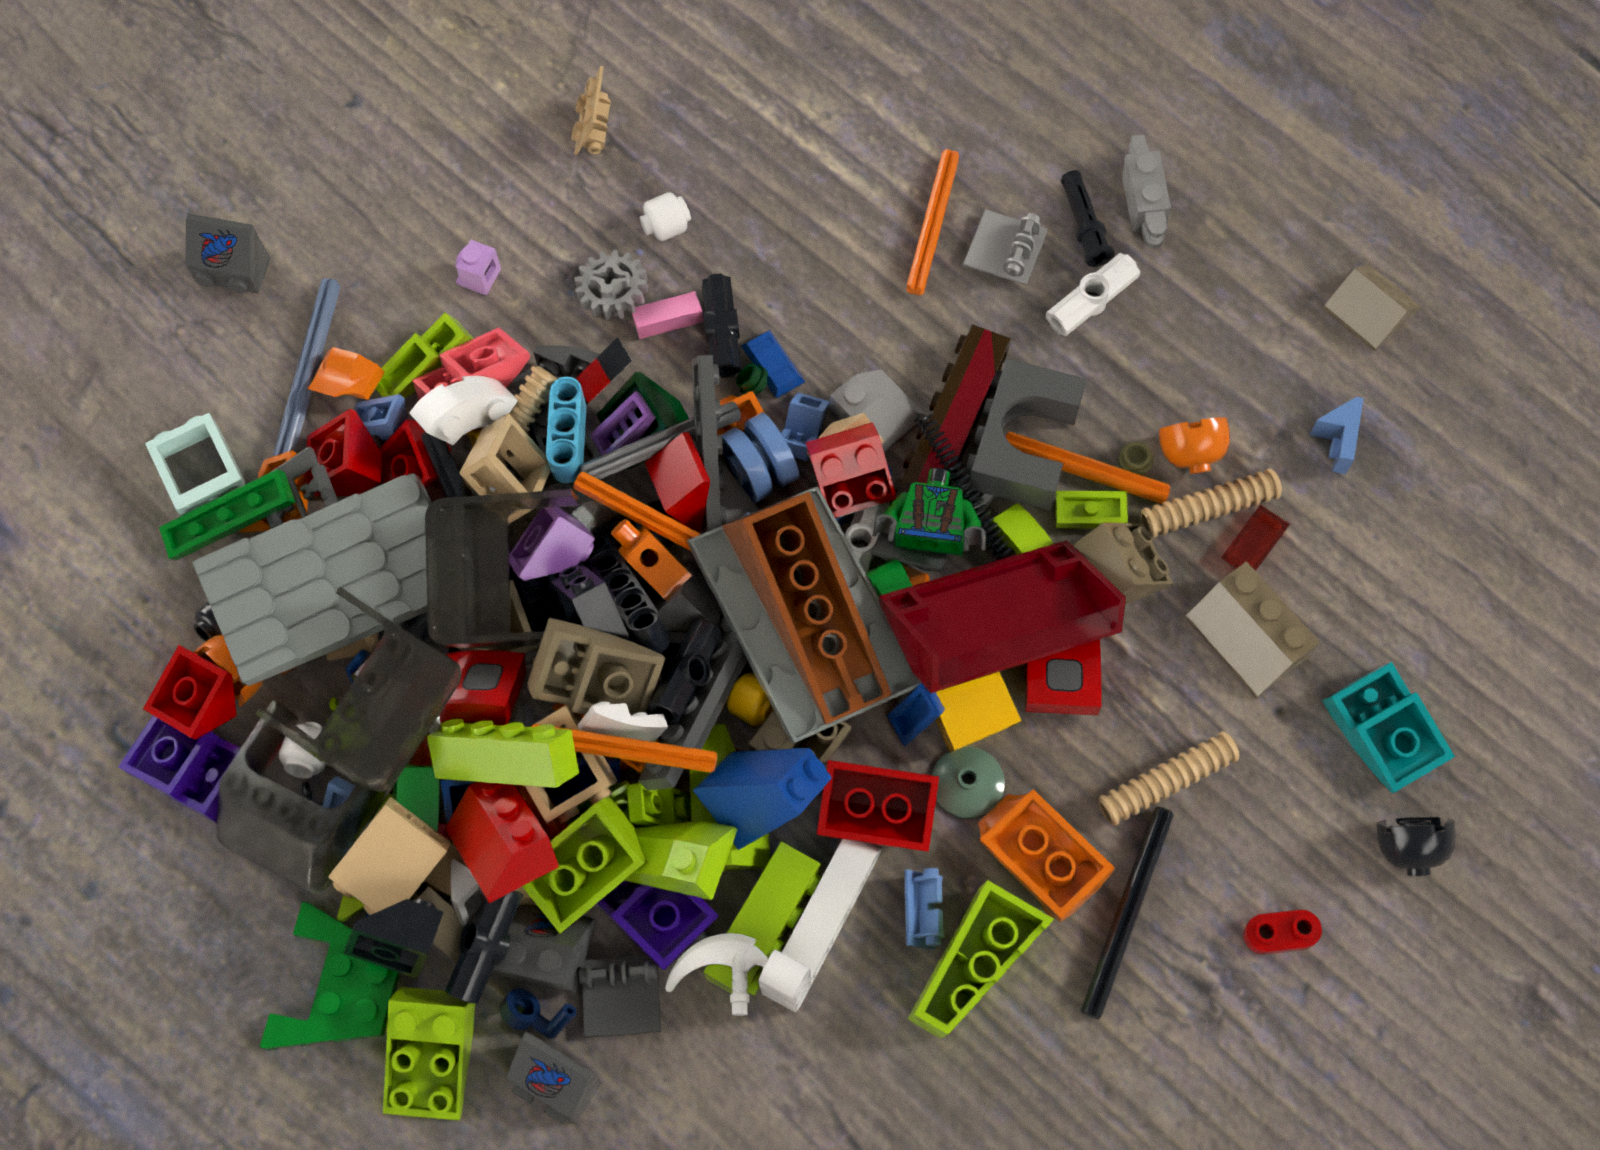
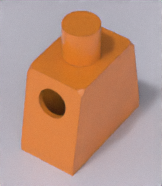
M624 519L611 532V535L622 545L618 551L623 558L666 601L692 576L684 565L646 527L642 526L637 530L627 519ZM649 549L646 555L640 556L644 550Z

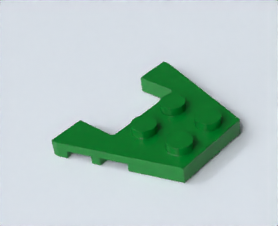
M302 901L293 935L297 938L330 944L309 1018L301 1020L269 1013L260 1048L264 1050H277L283 1047H302L315 1043L342 1042L384 1036L388 1022L389 1000L396 992L401 973L343 954L352 929L313 905Z

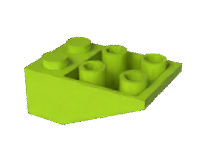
M400 987L390 998L388 1004L383 1114L458 1121L461 1119L474 1032L475 1003L462 1001L449 995L445 990Z

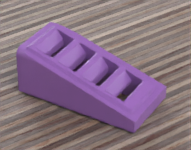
M635 391L588 437L598 454L602 456L640 440L656 417L641 393ZM637 406L643 414L639 419L634 413ZM629 418L633 423L631 427L626 422ZM621 428L624 431L622 435L619 432Z

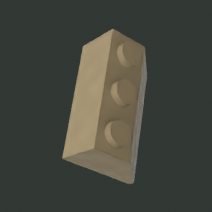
M1247 561L1222 579L1185 616L1188 622L1256 698L1310 658L1320 644V641Z

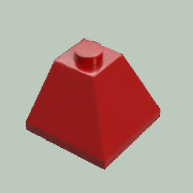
M348 409L307 435L306 448H313L319 465L325 466L336 496H352L356 493L360 495L381 483L382 452L355 410ZM311 469L304 473V485L310 484L311 480L314 479ZM316 492L314 497H321L320 492Z
M406 420L380 447L382 452L381 485L400 476H408L414 473L420 477L426 489L436 479V472L421 439L425 430L416 420ZM446 442L448 449L451 452V447L449 443Z

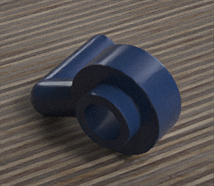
M520 988L511 990L499 1006L502 1019L510 1027L525 1030L531 1026L548 1039L556 1038L577 1013L574 1006L565 1004L549 1021L540 1014L541 1008L537 998L529 991Z

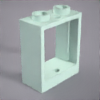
M210 413L193 417L186 424L171 431L161 432L154 439L145 443L173 505L180 516L246 484L220 428ZM211 436L228 472L181 494L164 458Z

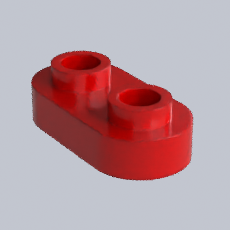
M1302 909L1259 914L1246 924L1243 937L1248 948L1257 954L1266 955L1300 951L1311 948L1319 941L1322 935V925L1315 914ZM1297 923H1305L1309 928V933L1301 934L1297 929ZM1260 927H1267L1271 931L1270 939H1265L1260 935Z

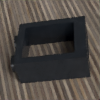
M584 565L571 566L563 570L559 574V578L551 581L570 623L589 627L631 641L606 583Z

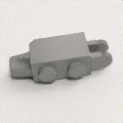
M1136 135L1131 136V142L1129 143L1130 154L1124 157L1125 163L1122 171L1123 187L1133 233L1142 232L1145 245L1151 249H1156L1162 246L1164 242L1171 204L1160 151L1149 152L1145 136Z

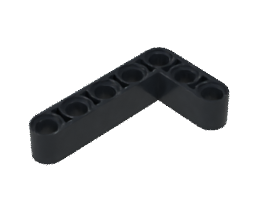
M660 500L647 504V506L679 522L665 512ZM623 516L591 532L595 538L592 542L594 547L590 556L586 559L589 570L606 583L632 642L661 654L669 646V636L657 609L629 568L631 565L618 551L622 545L611 535L613 529L624 519H627L637 530L642 527L641 524ZM648 529L666 548L674 544L669 539ZM649 549L644 550L640 556L646 555Z

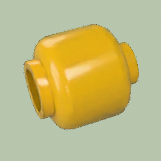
M746 673L735 682L727 699L728 712L751 726L762 725L772 713L773 708L755 674Z

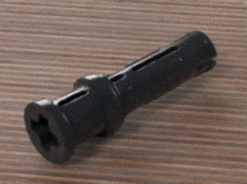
M1069 171L1062 175L1060 181L1065 189L1078 225L1077 240L1083 243L1086 252V264L1090 267L1102 266L1114 258V249L1107 243L1105 237L1106 227L1101 221L1097 220L1080 171Z

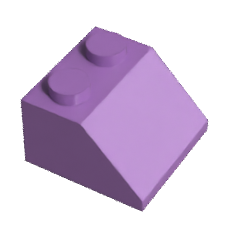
M545 500L507 557V560L517 576L524 581L562 572L571 566H576L580 561L584 562L593 550L594 544L592 542L595 538L580 520Z

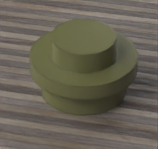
M1133 442L1121 449L1118 462L1121 469L1144 475L1152 468L1154 456L1146 444Z

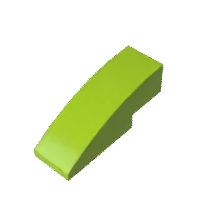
M444 312L422 336L415 333L381 368L385 373L375 389L382 397L400 394L405 399L416 392L412 382L413 379L442 367L439 354L474 338L457 319Z

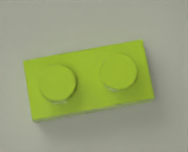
M1056 491L1055 493L1056 528L1095 529L1103 522L1128 523L1127 491Z

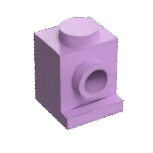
M470 240L469 244L460 251L456 259L455 266L459 274L456 283L487 296L501 270L495 248Z

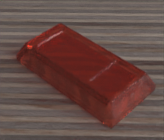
M1260 504L1221 558L1235 568H1238L1247 561L1256 571L1290 526V523Z

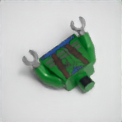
M932 468L929 470L927 484L914 482L911 484L909 492L900 493L884 511L883 515L875 518L872 536L875 537L879 532L887 533L888 541H893L895 534V547L961 556L963 555V549L964 551L969 550V545L977 544L981 546V551L985 550L986 532L981 527V522L971 502L963 499L962 489L948 486L950 472L942 468Z

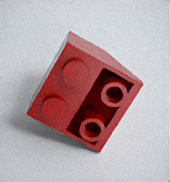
M873 422L805 442L819 490L835 518L896 499L880 436Z

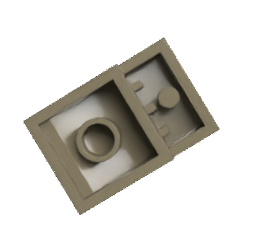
M549 618L527 686L533 699L569 705L571 712L586 715L592 705L606 701L610 702V704L626 703L631 716L647 711L665 657L626 639L589 627Z

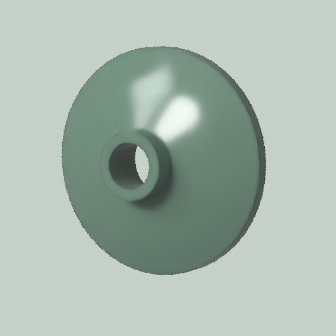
M963 747L952 753L948 751L937 761L932 771V776H939L936 802L944 811L962 819L982 817L990 812L1002 798L1005 786L1003 771L996 759L982 749ZM964 774H972L975 777V782L970 785L965 784L961 777Z

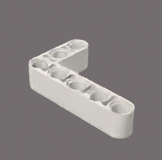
M842 839L782 953L774 950L767 960L759 977L762 995L794 1012L798 1011L874 868L882 848L872 843Z

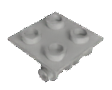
M985 209L963 265L1027 286L1048 229L1041 227L1040 217L1034 213H1028L1022 220H1018Z

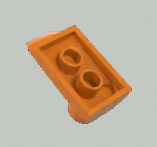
M1034 789L1023 795L1008 794L977 823L980 829V842L1041 903L1044 911L1051 917L1056 918L1060 923L1081 907L1114 872L1115 867Z

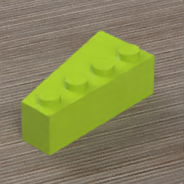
M987 880L978 888L907 1019L940 1039L949 1035L1054 919Z

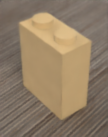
M390 797L328 877L334 881L333 886L337 891L346 897H352L353 895L365 904V911L372 915L405 899L409 900L448 851L451 842Z

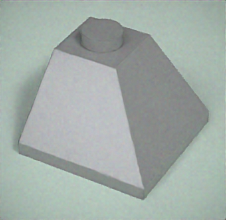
M882 369L856 374L830 395V413L837 421L861 413L866 414L884 440V443H882L884 453L918 426L919 422L914 421L918 414H920L918 419L927 416Z

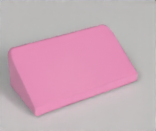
M695 291L635 307L636 312L632 313L639 339L704 322L703 311Z

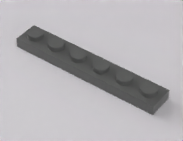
M698 355L692 359L696 449L711 480L700 534L726 524L725 506H720V492L724 491L725 479L723 471L719 470L718 456H722L723 441L721 435H717L716 421H720L721 404L719 399L715 400L714 385L719 383V368L717 364H713V355Z
M725 616L719 623V629L722 632L721 640L709 661L711 668L709 681L705 685L695 688L678 723L668 725L667 729L661 734V739L658 743L695 748L743 654V649ZM646 763L639 782L647 791L674 788L684 768Z

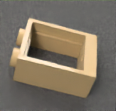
M507 413L482 429L459 474L506 525H509L534 509L551 470L544 452L513 417ZM498 451L523 478L522 483L496 457ZM489 487H494L496 491H491Z
M566 705L536 724H553L555 727L563 728L566 726L567 729L579 730L577 724L582 718L579 713L571 712L569 705ZM582 753L598 782L556 807L552 804L543 787L524 785L546 824L555 819H558L560 824L580 813L577 808L580 804L590 800L592 805H594L596 802L612 794L609 787L616 784L618 780L604 756Z

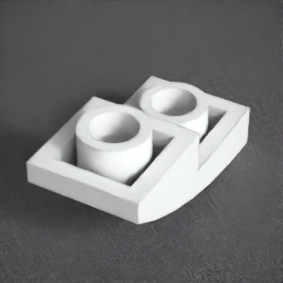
M606 701L592 705L577 724L580 731L655 742L668 727L664 714L648 715L646 712H639L630 716L626 703L610 704V702Z

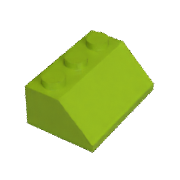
M607 796L596 802L550 841L559 867L522 887L561 934L647 861L632 823L611 797Z

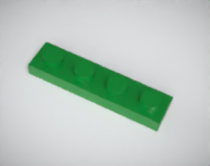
M276 469L160 526L159 530L169 559L177 561L294 504L295 500L285 471Z

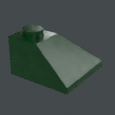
M635 372L596 414L600 422L603 423L635 391H638L656 417L640 439L689 419L680 400L641 372ZM637 406L634 413L639 419L643 414ZM629 418L626 422L631 427L633 423ZM621 428L619 432L622 435L624 431ZM647 460L642 461V462H640V463H637V464H635V465H633V466H630V467H628V468H626V469H632V468H634V467H636V466H639V465L645 463Z

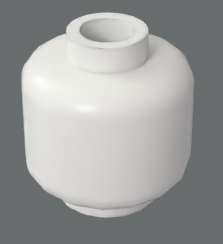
M306 722L305 724L294 725L287 731L279 751V759L287 773L297 778L308 779L320 774L325 769L331 754L325 728L315 722Z

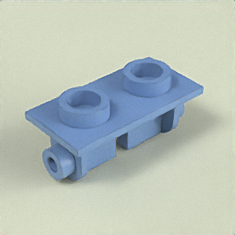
M926 868L924 873L908 869L904 870L906 945L935 950V946H941V939L945 938V933L943 932V910L934 909V904L942 902L943 876L939 875V869Z

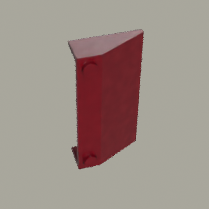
M1065 540L880 595L879 604L913 673L930 693H934L1121 633L1126 596L1070 542Z

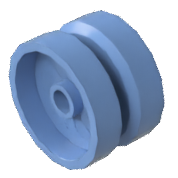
M763 412L745 421V433L734 427L721 435L723 441L722 454L727 465L754 503L772 494V482L783 488L799 479V470L789 446L776 425Z

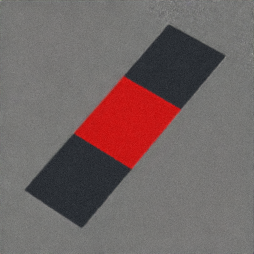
M618 337L575 378L581 384L586 406L632 362ZM567 397L563 401H569L574 397Z

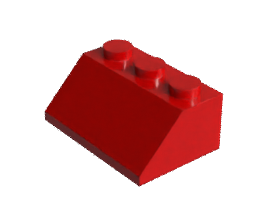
M832 760L827 761L826 770L832 779L823 788L816 835L929 852L939 776Z
M474 782L468 786L445 830L488 903L559 867L548 835L515 785Z

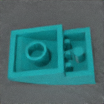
M1392 662L1376 668L1322 700L1331 717L1356 753L1391 793H1395L1455 757L1418 693H1410Z

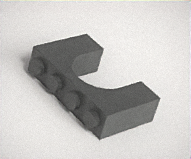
M1006 358L1003 370H997L992 381L991 390L996 391L994 399L987 397L982 417L987 418L986 426L979 425L974 440V446L979 447L977 455L970 453L965 474H970V480H973L969 488L977 486L975 491L1051 511L1063 463L1019 451L1008 442L1002 429L1013 419L1022 416H1039L1075 425L1087 379Z

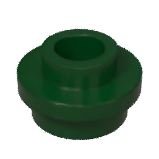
M754 363L746 365L736 379L740 392L743 395L750 391H753L755 395L761 393L767 385L768 371L762 365L756 366Z

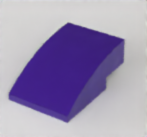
M152 716L118 768L194 812L219 824L259 761L246 750L218 737L212 731L195 740L157 717Z
M623 881L596 904L663 971L719 917L702 898L629 881Z

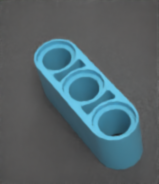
M568 376L560 377L551 385L549 396L546 458L553 477L560 483L574 482L580 473L579 466L583 464L586 402L581 384L575 378ZM567 397H574L569 401H563ZM564 428H572L568 432H560ZM562 459H571L569 462L564 464L558 463Z

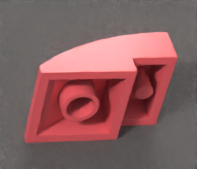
M498 327L439 354L442 367L415 378L412 382L418 400L441 384L444 387L463 381L462 377L465 376L493 378L500 381L507 388L530 359V355L525 348Z

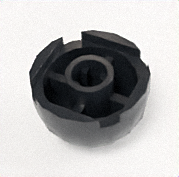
M1440 817L1396 818L1399 826L1387 827L1386 820L1376 822L1377 838L1381 852L1392 865L1406 868L1408 876L1431 875L1430 868L1443 865L1454 851L1456 832L1453 819L1448 818L1445 825H1441Z

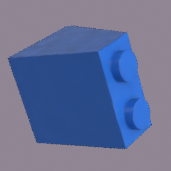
M810 748L734 751L729 753L716 766L715 771L710 772L693 789V792L718 824L736 827L737 833L733 844L740 850L799 816L832 777Z

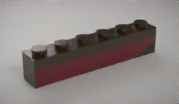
M973 324L967 336L962 334L958 340L955 354H958V357L954 364L949 362L942 378L945 386L942 392L936 391L932 398L929 410L934 413V416L922 424L924 425L937 419L938 421L926 431L938 425L941 428L929 437L944 431V435L937 438L933 443L945 437L948 440L936 449L950 443L952 444L951 447L940 455L953 449L955 452L944 461L956 455L959 456L958 459L947 467L961 462L984 410L987 397L992 392L991 385L997 370L1001 371L1009 351L1011 338ZM919 428L916 439L919 440V444L916 450L910 449L905 458L903 469H906V473L903 479L897 478L893 485L896 498L900 493L909 492L910 486L914 482L927 484L930 469H943L944 465L939 464L940 459L935 458L936 453L932 452L934 446H928L930 440H925L926 434H921L923 428Z

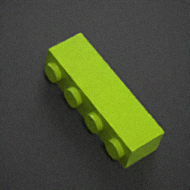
M452 719L443 722L440 729L427 735L435 779L557 788L579 774L571 729H555L553 724L524 727V724L521 722L494 725L493 721L487 720L469 724L464 723L462 719Z
M781 841L727 933L741 934L756 939L754 946L761 950L768 959L774 950L782 952L785 946V942L781 940L788 927L793 930L795 929L804 912V909L801 908L803 901L807 895L812 897L822 878L819 875L821 872L820 863ZM722 964L707 965L703 972L705 978L732 994V967ZM755 965L747 972V994L756 996L759 992V977L764 967Z

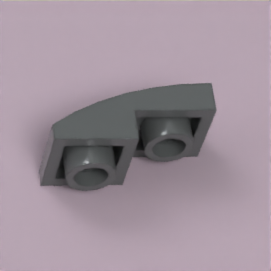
M560 345L539 346L533 352L537 366L543 365L544 369L555 377H570L574 370L579 375L600 355L590 350Z

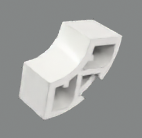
M485 376L462 377L463 381L446 387L443 384L437 386L422 397L409 413L426 433L454 445L462 435L475 428L486 427L503 415L510 413L518 400L498 380Z

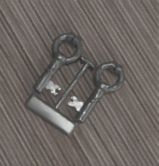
M305 448L276 468L285 471L302 518L308 514L294 480L310 469L314 479L311 480L310 484L300 487L302 492H306L303 495L304 499L309 500L314 497L316 492H320L325 507L338 502L325 466L319 465L313 448ZM290 505L267 516L266 519L270 529L283 524L282 517L286 512L294 510V505Z

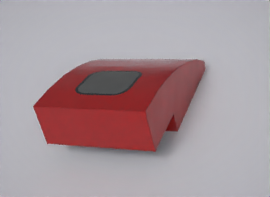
M1100 639L1025 663V712L1098 716L1102 707Z
M495 650L462 651L435 656L421 661L398 712V720L427 724L430 716L436 714L440 717L441 724L452 719H462L464 723L469 724L487 720L493 721L494 725L508 724L526 676L525 653Z

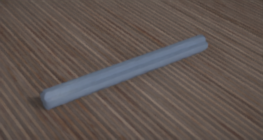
M323 278L320 282L273 456L291 450L296 451L312 393L307 388L312 383L319 367L340 290V284L335 279Z

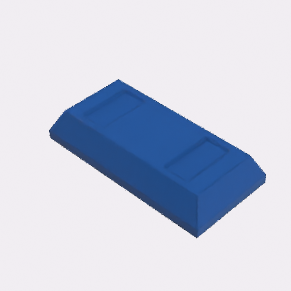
M770 330L741 345V348L752 363L756 366L762 365L767 369V386L776 399L805 383V380Z
M921 683L890 711L887 717L903 746H906L944 712L945 708L936 692L930 693Z

